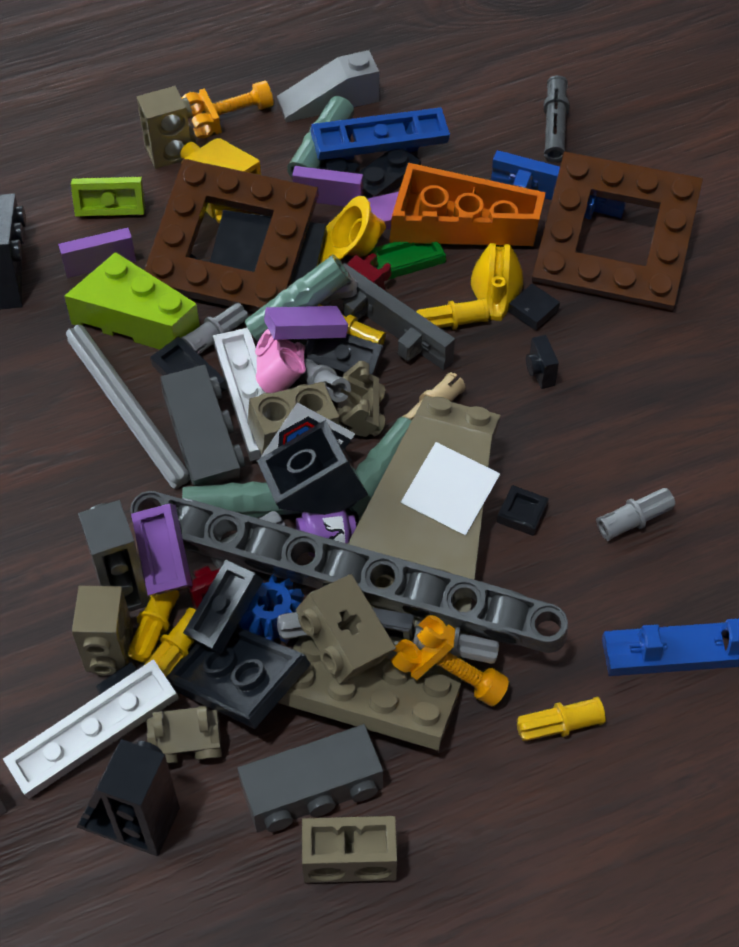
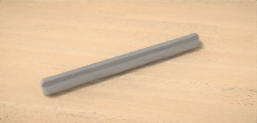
M76 325L74 328H69L66 332L69 344L172 488L178 489L182 485L187 484L190 480L188 470L84 326Z

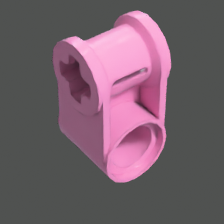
M269 329L262 334L255 350L257 355L256 381L266 393L288 390L306 370L304 364L305 346L300 342L293 343L288 339L274 340Z

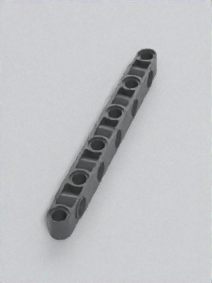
M156 491L140 493L131 504V514L169 503L176 505L184 548L190 552L221 561L228 560L245 568L269 575L274 574L279 578H290L293 582L317 589L352 574L369 604L396 612L412 614L420 619H425L428 615H434L440 618L446 626L449 624L454 628L460 627L461 631L506 644L520 645L540 652L552 653L560 650L567 641L568 620L560 607L529 598L509 589L195 500L180 499ZM231 530L237 531L236 537L231 542H220L226 532ZM311 552L315 554L313 561L304 566L296 564L297 559L303 553ZM386 574L395 577L393 584L387 588L382 589L374 586L377 578ZM461 598H472L477 602L476 606L468 612H460L454 608L456 602ZM545 621H552L560 627L559 632L550 637L539 634L536 629L539 624Z

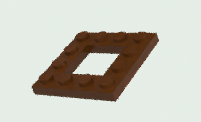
M564 151L532 275V283L673 312L703 178ZM590 195L659 209L646 266L576 252Z
M183 158L144 271L185 297L229 307L240 303L245 310L256 312L274 299L281 291L288 288L292 282L319 196L318 187ZM208 203L272 216L254 272L190 258Z

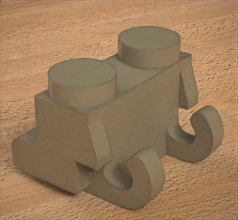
M358 361L342 377L349 381L351 392L341 389V392L348 395V398L342 402H336V410L339 415L338 425L346 429L348 426L349 431L365 438L369 434L378 436L385 425V416L379 413V403L385 395V386L379 383L378 377L369 373V364L367 362Z
M200 706L197 708L153 712V718H147V741L163 751L168 764L177 763V754L195 752V760L222 757L220 721L217 710L209 711L207 706Z

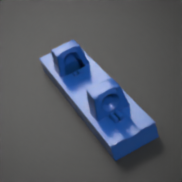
M442 107L315 123L311 125L310 131L318 160L339 157L345 160H353L355 155L391 151L394 149H405L407 152H415L421 146L448 143L450 137ZM351 134L355 142H351Z
M497 150L492 163L491 181L546 192L545 199L552 200L560 166ZM590 195L585 218L591 219L593 213L598 212L622 219L626 202Z
M727 619L723 623L659 627L658 624L643 625L640 629L604 631L602 637L609 676L739 667V619ZM729 637L727 651H725L723 638Z

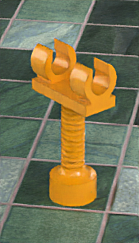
M266 80L253 84L250 93L235 96L225 101L222 100V102L219 101L216 104L211 102L205 88L200 89L199 93L189 92L182 97V99L187 98L190 105H192L193 118L191 121L195 127L193 130L196 136L202 139L211 136L214 132L215 134L222 133L219 115L233 112L243 107L246 108V106L257 105L262 110L274 105L272 93Z
M428 615L418 624L423 630L416 636L425 645L421 650L413 642L406 639L401 640L395 646L396 649L394 651L397 654L390 659L392 664L402 672H410L411 677L416 680L433 665L437 664L474 686V696L488 706L498 704L507 691L509 684L507 676L494 668H488L482 672L449 652L454 647L455 628L449 624L446 626L437 616Z

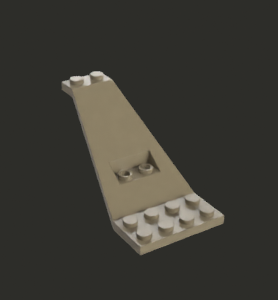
M424 396L348 544L474 580L483 506L467 534L464 535L402 504L401 501L435 442L488 467L490 448L498 430L501 415L489 412L483 407H469L453 403L443 397ZM386 574L377 578L374 586L382 589L387 588L393 584L395 577ZM461 598L456 602L454 608L460 612L471 611L472 598ZM370 604L371 607H373V608H379V609L389 610V609H386V608H382V607H379V606H375V605ZM414 617V618H415V623H416V625H417V622H421V621L423 620V619ZM460 630V633L468 635V632ZM303 636L298 638L293 650L305 654L311 665L278 703L354 726L365 724L367 730L439 750L460 693L462 679L435 664L416 680L411 677L410 672H402L392 664L390 659L397 654V652L393 651L380 664L339 684L334 675L324 667L320 651L312 637ZM390 638L395 646L401 641V639Z

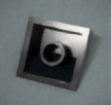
M326 420L257 460L279 509L326 515L350 508L359 500L368 496L349 457Z

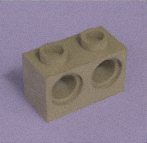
M176 86L136 96L144 145L154 168L157 169L181 162L183 159L180 156V152L183 146L188 142L196 143L192 125L188 123V119L193 117L188 99L181 98Z
M324 382L310 385L303 384L292 389L275 393H263L257 397L249 398L247 423L261 456L297 402L336 424L339 423V415Z
M79 586L72 634L86 672H92L101 676L112 675L129 664L128 652L133 633V625L122 586Z
M395 816L302 818V867L304 883L396 880L397 847Z

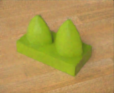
M142 177L72 179L71 190L75 216L144 215L145 201Z

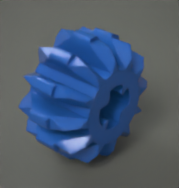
M272 574L269 582H262L239 622V628L273 642L274 639L280 638L287 645L290 639H281L277 630V617L280 614L296 612V608L304 600L303 592L301 589H293V582H291L290 578L279 584L277 583V577Z

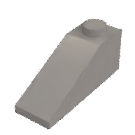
M367 50L337 57L279 94L277 102L286 123L320 115L329 100L334 96L344 97L350 101L353 107L379 102V70L370 51Z

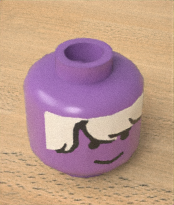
M345 509L341 512L326 515L303 512L302 518H296V529L348 544L356 529V521L354 515L346 514ZM307 552L309 556L315 557L314 553Z

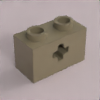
M352 574L309 593L296 608L301 628L307 635L312 637L320 651L324 667L334 675L339 684L380 664L396 649Z

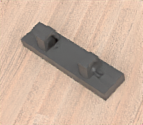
M346 263L343 264L358 283L356 288L357 294L354 297L342 299L344 301V316L347 317L351 314L358 317V320L366 316L399 339L398 355L407 361L421 354L442 370H445L453 363L454 337Z

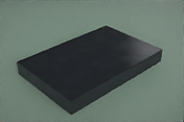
M223 210L210 262L254 272L272 217ZM310 222L291 284L320 264L327 233L326 224Z
M237 627L222 654L197 643L166 678L176 692L256 729L311 664L305 654Z

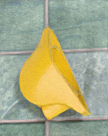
M490 243L474 266L471 275V287L478 300L486 299L489 308V320L502 321L508 312L509 303L523 289V272L510 244H504V247H497L495 243Z

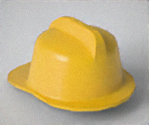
M365 196L353 198L326 225L327 233L320 264L332 255H335L339 260L346 255L363 257L374 249L379 237L386 229V224L371 212L370 202Z

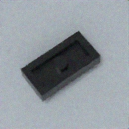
M405 149L387 151L357 173L363 174V196L368 199L392 193L401 186L407 164L421 165V160Z
M349 334L346 335V338L308 339L305 346L304 359H310L317 365H327L341 373L347 372L358 361H365L369 364V373L376 376L385 347Z
M180 336L150 357L152 366L163 376L206 365L209 377H217L221 393L228 388L226 380Z
M225 560L183 634L222 654L264 579L252 571Z

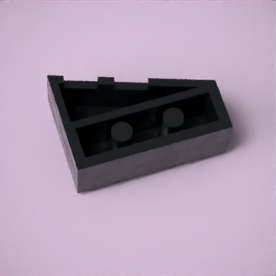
M15 193L0 195V310L22 307V244L25 242L23 227H26V215L24 206L17 205Z
M121 739L76 827L158 857L180 809L163 751L156 745L146 741H137L134 744Z

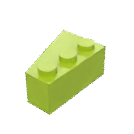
M116 252L64 295L71 324L82 326L83 324L102 328V333L111 336L116 332L133 337L135 343L159 350L178 336L182 338L200 327L197 304Z

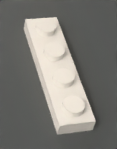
M248 328L213 335L216 353L227 383L250 461L259 459L260 451L247 423L249 398L257 397L266 392L256 381L257 355L251 333Z
M153 659L3 758L24 795L30 799L145 722L147 718H151L153 712L161 711L179 699V697Z

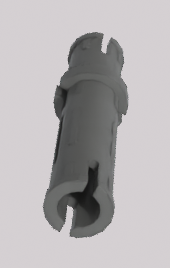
M560 75L552 76L547 80V98L543 104V110L546 114L544 157L550 162H559L563 158L565 151L566 115L570 109V102L567 99L568 81ZM558 102V108L555 109V104ZM555 127H557V134H554Z

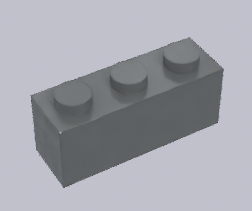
M206 365L161 376L162 394L192 486L223 485L240 482V468L245 467V461L240 445L232 446L229 433L234 432L228 410H220L217 400L222 399V393L217 377H209Z
M120 500L108 504H97L89 510L78 513L99 585L122 586L129 612L146 607L149 597L135 541Z
M365 724L237 767L240 785L257 833L266 829L269 832L282 830L291 825L293 820L309 814L312 817L325 815L331 812L337 804L351 799L354 802H361L373 797L378 790L383 789V769Z

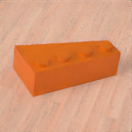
M408 163L392 213L389 243L432 244V242H438L440 244L489 245L490 243H495L496 245L534 246L546 192Z

